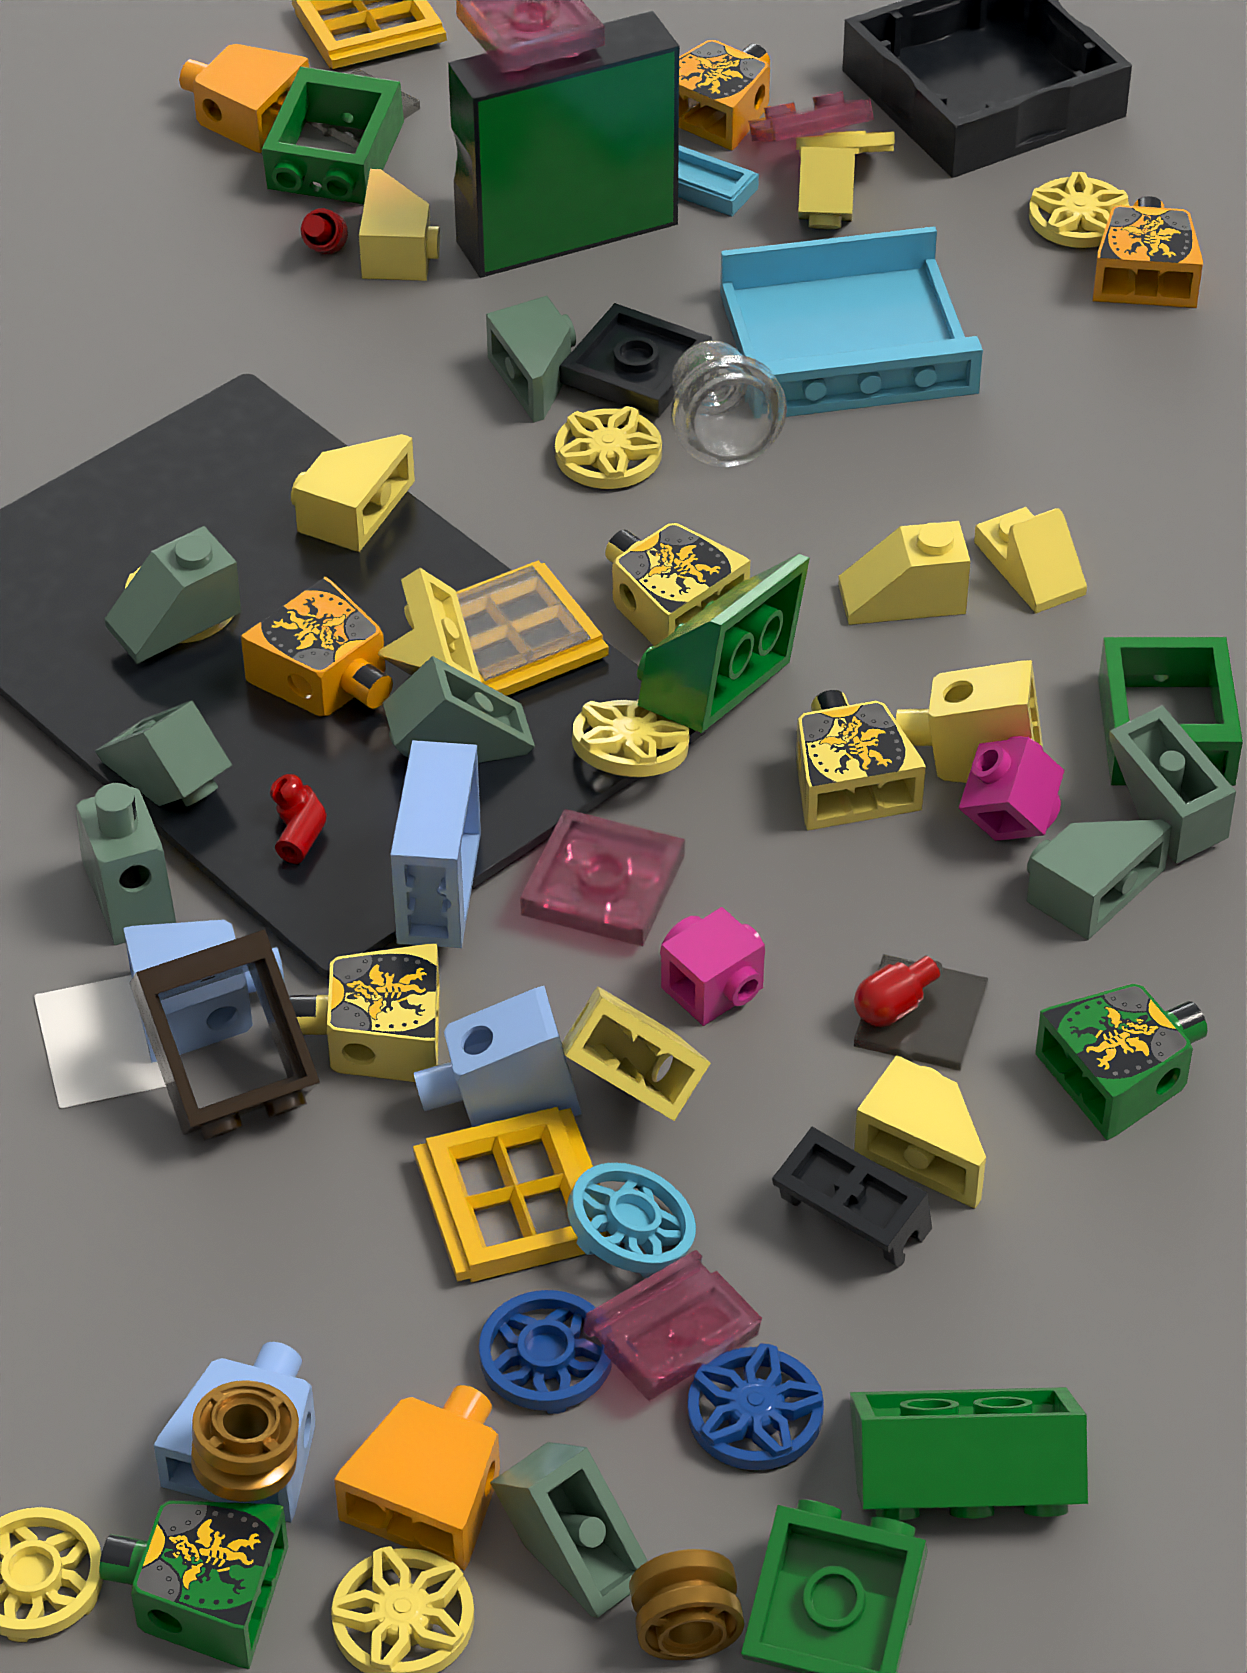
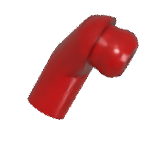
M286 774L278 778L270 789V797L277 803V812L287 826L275 844V850L283 860L292 864H298L303 861L324 827L327 815L325 808L312 788L308 785H303L302 780L297 775Z

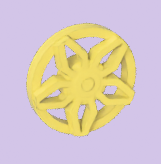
M866 131L824 133V135L795 137L796 150H799L800 157L801 147L855 149V154H860L862 152L894 151L895 135L894 132L866 133Z
M1072 172L1070 177L1049 181L1033 190L1029 205V220L1032 227L1049 241L1068 247L1091 248L1100 246L1111 209L1118 205H1130L1127 193L1124 190H1118L1104 181L1088 178L1085 172ZM1038 208L1052 214L1048 222L1042 217Z
M633 407L596 409L584 413L576 411L567 417V422L557 433L555 439V458L561 471L570 479L582 485L600 489L623 488L645 480L658 468L662 458V439L654 424L639 415V411ZM620 425L624 426L622 429L617 428ZM573 436L576 438L575 440H573V441H571L570 443H568V441H569ZM647 458L640 465L627 470L630 460L635 461ZM579 465H591L602 473L584 469Z
M614 700L602 703L590 701L582 707V712L573 723L572 745L575 752L591 766L611 774L628 777L660 775L678 767L688 754L689 728L639 707L638 700ZM589 726L593 728L592 730L584 734V731ZM675 747L667 754L657 757V749Z
M44 1507L21 1509L0 1517V1556L2 1562H0V1580H3V1583L0 1584V1603L4 1601L5 1616L0 1614V1635L7 1636L11 1641L27 1642L32 1638H40L58 1633L73 1625L93 1610L103 1584V1580L100 1579L99 1575L102 1553L96 1536L80 1519L67 1512ZM50 1527L64 1532L51 1536L46 1541H41L28 1528ZM10 1533H12L21 1542L16 1544L12 1548L10 1541ZM74 1546L67 1556L60 1557L59 1552ZM88 1552L90 1572L87 1581H85L74 1570ZM60 1587L71 1588L78 1595L76 1598L58 1594V1590ZM47 1600L57 1612L44 1616L43 1601ZM22 1603L33 1604L26 1619H17L16 1612Z
M391 1546L383 1547L373 1551L372 1556L354 1566L340 1582L332 1602L333 1633L336 1643L345 1658L364 1673H438L459 1657L471 1638L474 1626L472 1592L462 1571L454 1562H449L443 1557L425 1550L412 1548L393 1549ZM409 1568L425 1570L420 1573L414 1584L411 1583ZM393 1569L400 1582L388 1585L383 1579V1571ZM372 1577V1589L374 1592L366 1589L355 1592L360 1585ZM445 1581V1584L438 1592L428 1594L425 1591L427 1587ZM455 1594L458 1596L462 1607L459 1626L444 1610ZM369 1607L372 1609V1612L362 1614L350 1610ZM433 1624L439 1625L449 1636L432 1632ZM346 1627L365 1633L372 1631L370 1654L356 1645L348 1634ZM384 1641L393 1647L382 1660V1642ZM416 1644L423 1648L438 1650L422 1659L401 1662L411 1650V1646Z

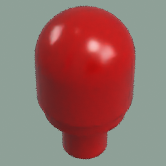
M319 208L308 213L303 219L301 236L304 243L310 249L321 254H332L342 249L348 238V228L340 215L329 209Z
M924 956L910 966H906L901 962H896L893 965L887 964L868 976L859 984L854 996L855 1009L860 1018L872 1026L886 1027L896 1023L917 1009L918 1004L924 999L923 988L940 978V970L937 964L929 956Z

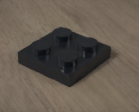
M614 303L561 363L560 383L624 406L633 407L640 412L659 418L712 355V337Z

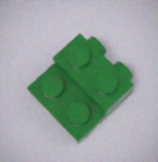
M798 1500L796 1509L777 1505L741 1655L743 1659L799 1673H898L908 1626L912 1623L927 1558L926 1540L914 1537L915 1527L894 1519L872 1517L870 1526L841 1520L842 1511L840 1509L818 1501Z

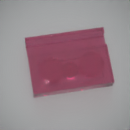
M837 91L812 97L814 106L796 110L794 102L764 107L765 117L748 121L752 141L776 142L872 121L874 117L871 100H844L843 91Z
M697 1250L692 1251L586 1313L583 1331L590 1338L595 1335L605 1346L604 1354L648 1401L695 1374L702 1364H708L719 1355L738 1348L759 1334L762 1317L717 1271L710 1273L701 1263L703 1256Z

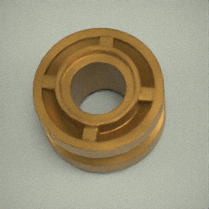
M250 1380L225 1383L205 1394L198 1402L192 1419L191 1464L193 1473L199 1483L218 1497L239 1502L261 1500L283 1489L291 1480L297 1463L299 1417L293 1402L279 1389L266 1383Z
M685 1549L665 1553L641 1565L633 1573L629 1581L632 1606L637 1613L635 1625L640 1647L649 1655L660 1659L677 1661L706 1657L733 1644L744 1630L745 1624L740 1600L736 1596L738 1588L735 1570L731 1561L720 1553L703 1549Z

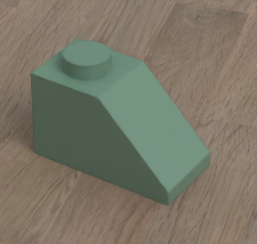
M548 296L486 314L488 359L533 422L545 419L564 384L560 383V365L571 353V347L576 345V333L571 319L567 314L561 315Z
M205 526L151 551L105 617V626L136 663L142 662L241 613L237 562Z
M434 656L426 661L383 702L390 727L389 737L391 742L400 753L408 758L412 740L477 745L478 763L527 755L535 748L521 703Z
M192 700L142 719L95 750L105 765L132 786L139 789L141 793L158 806L182 799L186 807L198 802L218 788L214 777L232 766Z
M1163 705L1110 730L1109 740L1139 819H1162L1172 825L1168 855L1176 864L1229 838L1236 791Z
M1162 819L1070 823L1051 841L1048 839L1043 840L1032 852L1027 863V872L1030 873L1027 902L1089 940L1165 870L1172 825Z
M547 1442L490 1482L523 1545L590 1616L600 1617L630 1595L629 1581L633 1573L648 1560L587 1447Z

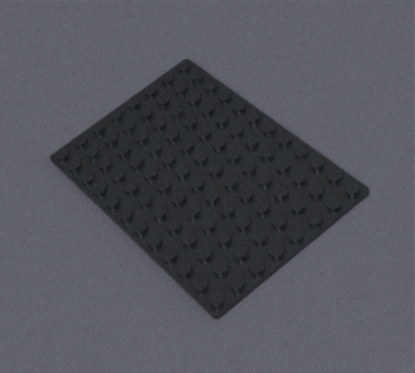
M241 374L0 509V695L104 786L111 783H121L129 787L134 786L105 765L95 750L142 719L192 700L232 766L214 777L218 785L215 791L187 807L182 799L158 806L141 793L154 827L163 838L324 978L329 979L330 962L336 957L379 951L397 939L391 850L409 758L400 753L391 742L389 737L390 727L383 704L372 709L354 697L329 716H318L249 683L245 679L241 635L321 579L327 577L380 627L385 647L413 630L404 612V608L408 604L401 579L415 570L422 568L456 590V592L512 570L408 491L360 552L297 532L295 506L291 502V491L297 476L301 472H306L322 452L347 447V445L255 375ZM205 526L237 562L241 613L235 615L222 630L208 638L194 642L178 643L142 662L136 663L106 628L105 617L125 590L130 573H134L142 566L151 551ZM538 594L499 610L507 621L511 623L549 607ZM489 614L465 623L469 639L498 628ZM559 621L521 636V638L532 651L568 637L571 634ZM508 641L474 655L478 669L481 671L517 657L520 654L512 643ZM607 641L605 643L609 646L608 656L507 695L509 698L522 704L535 748L527 755L478 763L481 837L472 888L639 778L615 775L599 770L580 758L572 745L573 723L582 712V707L590 701L602 703L614 700L637 701L639 699L642 681L637 677L638 665ZM385 660L386 670L384 673L393 680L391 695L412 675ZM589 726V727L584 731V734L587 733V732H589V731L592 730L593 728H592L591 726ZM689 728V744L703 736L706 730L700 733ZM675 747L657 749V757L667 754ZM286 774L297 775L302 780L303 785L310 786L325 808L327 815L324 827L303 861L298 864H292L283 860L275 850V844L287 826L277 812V803L270 797V789L278 778Z

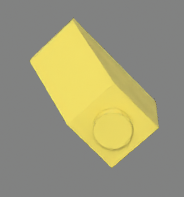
M801 147L798 219H809L810 228L840 229L841 221H852L855 149Z
M370 169L359 232L362 279L427 281L430 259H439L440 227L430 226L429 203L381 169Z
M400 434L322 452L306 472H301L297 476L292 487L291 502L295 506L297 532L360 552L415 482L412 437Z
M959 521L900 526L840 574L838 585L848 625L966 614L971 561Z
M896 1055L857 1109L854 1151L877 1164L975 1209L982 1199L986 1155L957 1082L942 1076L938 1071L930 1067L919 1066Z

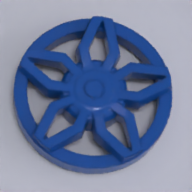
M539 1290L511 1298L490 1315L483 1326L479 1340L480 1365L491 1390L515 1405L533 1410H546L548 1414L566 1412L567 1407L576 1405L593 1395L606 1381L613 1364V1335L604 1315L587 1300L563 1291ZM537 1309H556L542 1320H536L535 1318L523 1315L525 1312ZM573 1315L571 1326L568 1328L563 1323ZM583 1320L595 1330L600 1339L601 1346L584 1338L579 1339ZM509 1326L520 1330L519 1336H516ZM497 1333H499L509 1349H506L493 1361L491 1348ZM583 1356L594 1361L579 1362L575 1357ZM521 1365L522 1367L518 1371L503 1374L511 1366ZM570 1374L574 1375L577 1378H584L579 1383L570 1387ZM534 1376V1390H529L521 1387L524 1386ZM556 1378L560 1384L559 1390L548 1391L545 1380Z
M760 1343L758 1347H745L725 1352L713 1358L707 1364H702L697 1370L688 1393V1422L691 1432L699 1445L707 1453L727 1465L747 1470H766L781 1467L798 1459L807 1452L821 1431L824 1413V1399L821 1386L812 1372L803 1363L784 1352L778 1351L777 1346ZM745 1366L743 1371L744 1380L732 1369ZM760 1366L770 1368V1374L766 1380L756 1378L755 1376ZM781 1372L789 1375L795 1381L788 1380L787 1382L781 1384ZM712 1381L728 1385L732 1389L730 1391L720 1390ZM702 1395L716 1407L706 1423H704L699 1409ZM788 1397L805 1398L793 1403L785 1402V1399ZM811 1413L810 1420L805 1429L791 1441L788 1420L794 1421ZM723 1421H728L730 1426L716 1431ZM777 1431H779L781 1446L771 1437ZM746 1437L752 1439L763 1451L743 1450L728 1444L743 1440Z

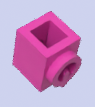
M1013 736L1008 738V740L981 743L978 745L959 809L995 841L1043 836L1056 820L1060 811L1061 800L1058 791L1065 770L1043 751V747L1038 742L1029 737Z
M720 907L703 919L699 916H689L682 919L673 926L661 944V988L702 1026H705L734 1006L745 1005L763 988L765 944L755 929L748 924H741L723 907Z

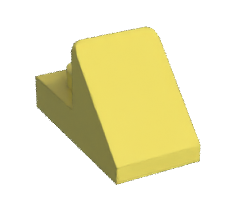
M1027 507L976 525L974 543L1035 614L1086 595L1087 584L1064 514L1059 508L1034 516Z
M422 568L402 578L401 582L408 604L405 606L404 612L413 630L382 648L378 655L410 675H413L426 661L434 656L481 682L456 590Z

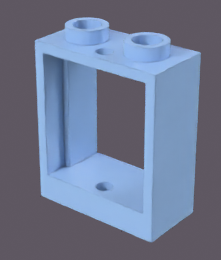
M412 740L391 850L397 944H437L438 947L462 948L481 837L477 745Z

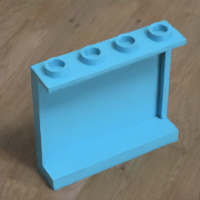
M935 226L721 251L720 296L759 420L979 394L983 349L978 336H964L935 260L937 240Z

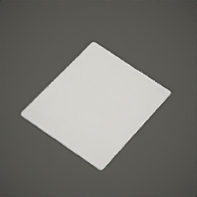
M131 975L40 993L34 996L59 1108L63 1109L166 1087L158 1063H151L140 1012L129 984L132 979Z

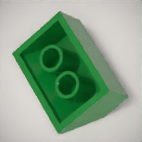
M797 554L737 584L716 601H710L704 610L688 622L678 625L672 634L656 646H650L643 654L637 670V677L642 681L638 706L703 733L789 664L810 558Z
M1066 1387L850 1392L857 1494L863 1509H875L876 1517L909 1520L920 1516V1508L949 1507V1514L954 1517L985 1518L994 1515V1506H1024L1025 1514L1053 1517L1067 1514L1068 1505L1088 1504L1087 1414Z

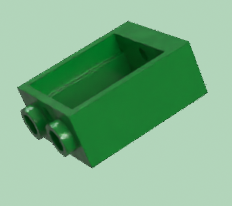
M300 66L262 147L267 189L364 204L370 169H381L383 171L404 123L400 81ZM306 121L365 130L355 154L296 145ZM313 182L319 183L322 187L314 185Z
M1104 637L1098 684L1110 784L1126 785L1109 740L1110 730L1130 721L1125 687H1210L1216 724L1179 725L1229 784L1235 786L1243 740L1227 637Z

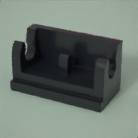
M813 1126L772 1178L773 1185L779 1188L782 1199L794 1206H798L802 1201L882 1248L884 1258L898 1267L902 1266L905 1261L903 1249L908 1238L911 1236L923 1242L932 1229L927 1192Z

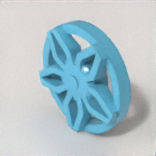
M604 1163L586 1170L578 1178L568 1198V1218L578 1237L577 1244L581 1250L587 1255L595 1254L615 1267L640 1273L643 1278L658 1277L661 1272L677 1266L685 1258L693 1244L696 1234V1223L686 1199L672 1184L645 1168L626 1163ZM609 1181L625 1182L620 1190L616 1192L613 1189L597 1185L598 1183ZM653 1195L659 1198L670 1209L673 1215L660 1209L658 1204L654 1201ZM608 1231L611 1236L604 1237L600 1232ZM621 1242L624 1243V1249L619 1247ZM638 1245H641L647 1254H643ZM677 1245L674 1249L662 1253V1246Z

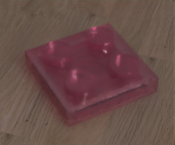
M456 0L457 18L503 73L512 70H525L534 64L561 57H574L583 51L605 46V26L582 0Z
M564 809L520 897L521 915L643 947L685 857V839Z

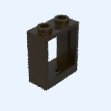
M265 929L138 971L129 982L183 1135L200 1129L204 1140L227 1134L243 1127L240 1115L265 1107L269 1118L290 1112L306 1105L307 1102L303 1093L311 1091L320 1083ZM249 971L287 1078L198 1108L161 1000Z

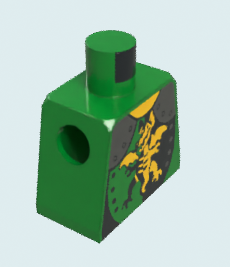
M1129 984L1041 1010L1035 1054L1103 1137L1109 1140L1183 1090L1188 1081L1193 1051L1191 1044L1205 1038L1208 1028L1202 1011L1192 1001L1184 1002L1164 1011L1143 986Z
M169 1500L159 1507L148 1541L113 1534L107 1537L100 1559V1579L132 1585L131 1596L137 1627L144 1633L231 1665L249 1669L289 1547L284 1506L259 1503Z

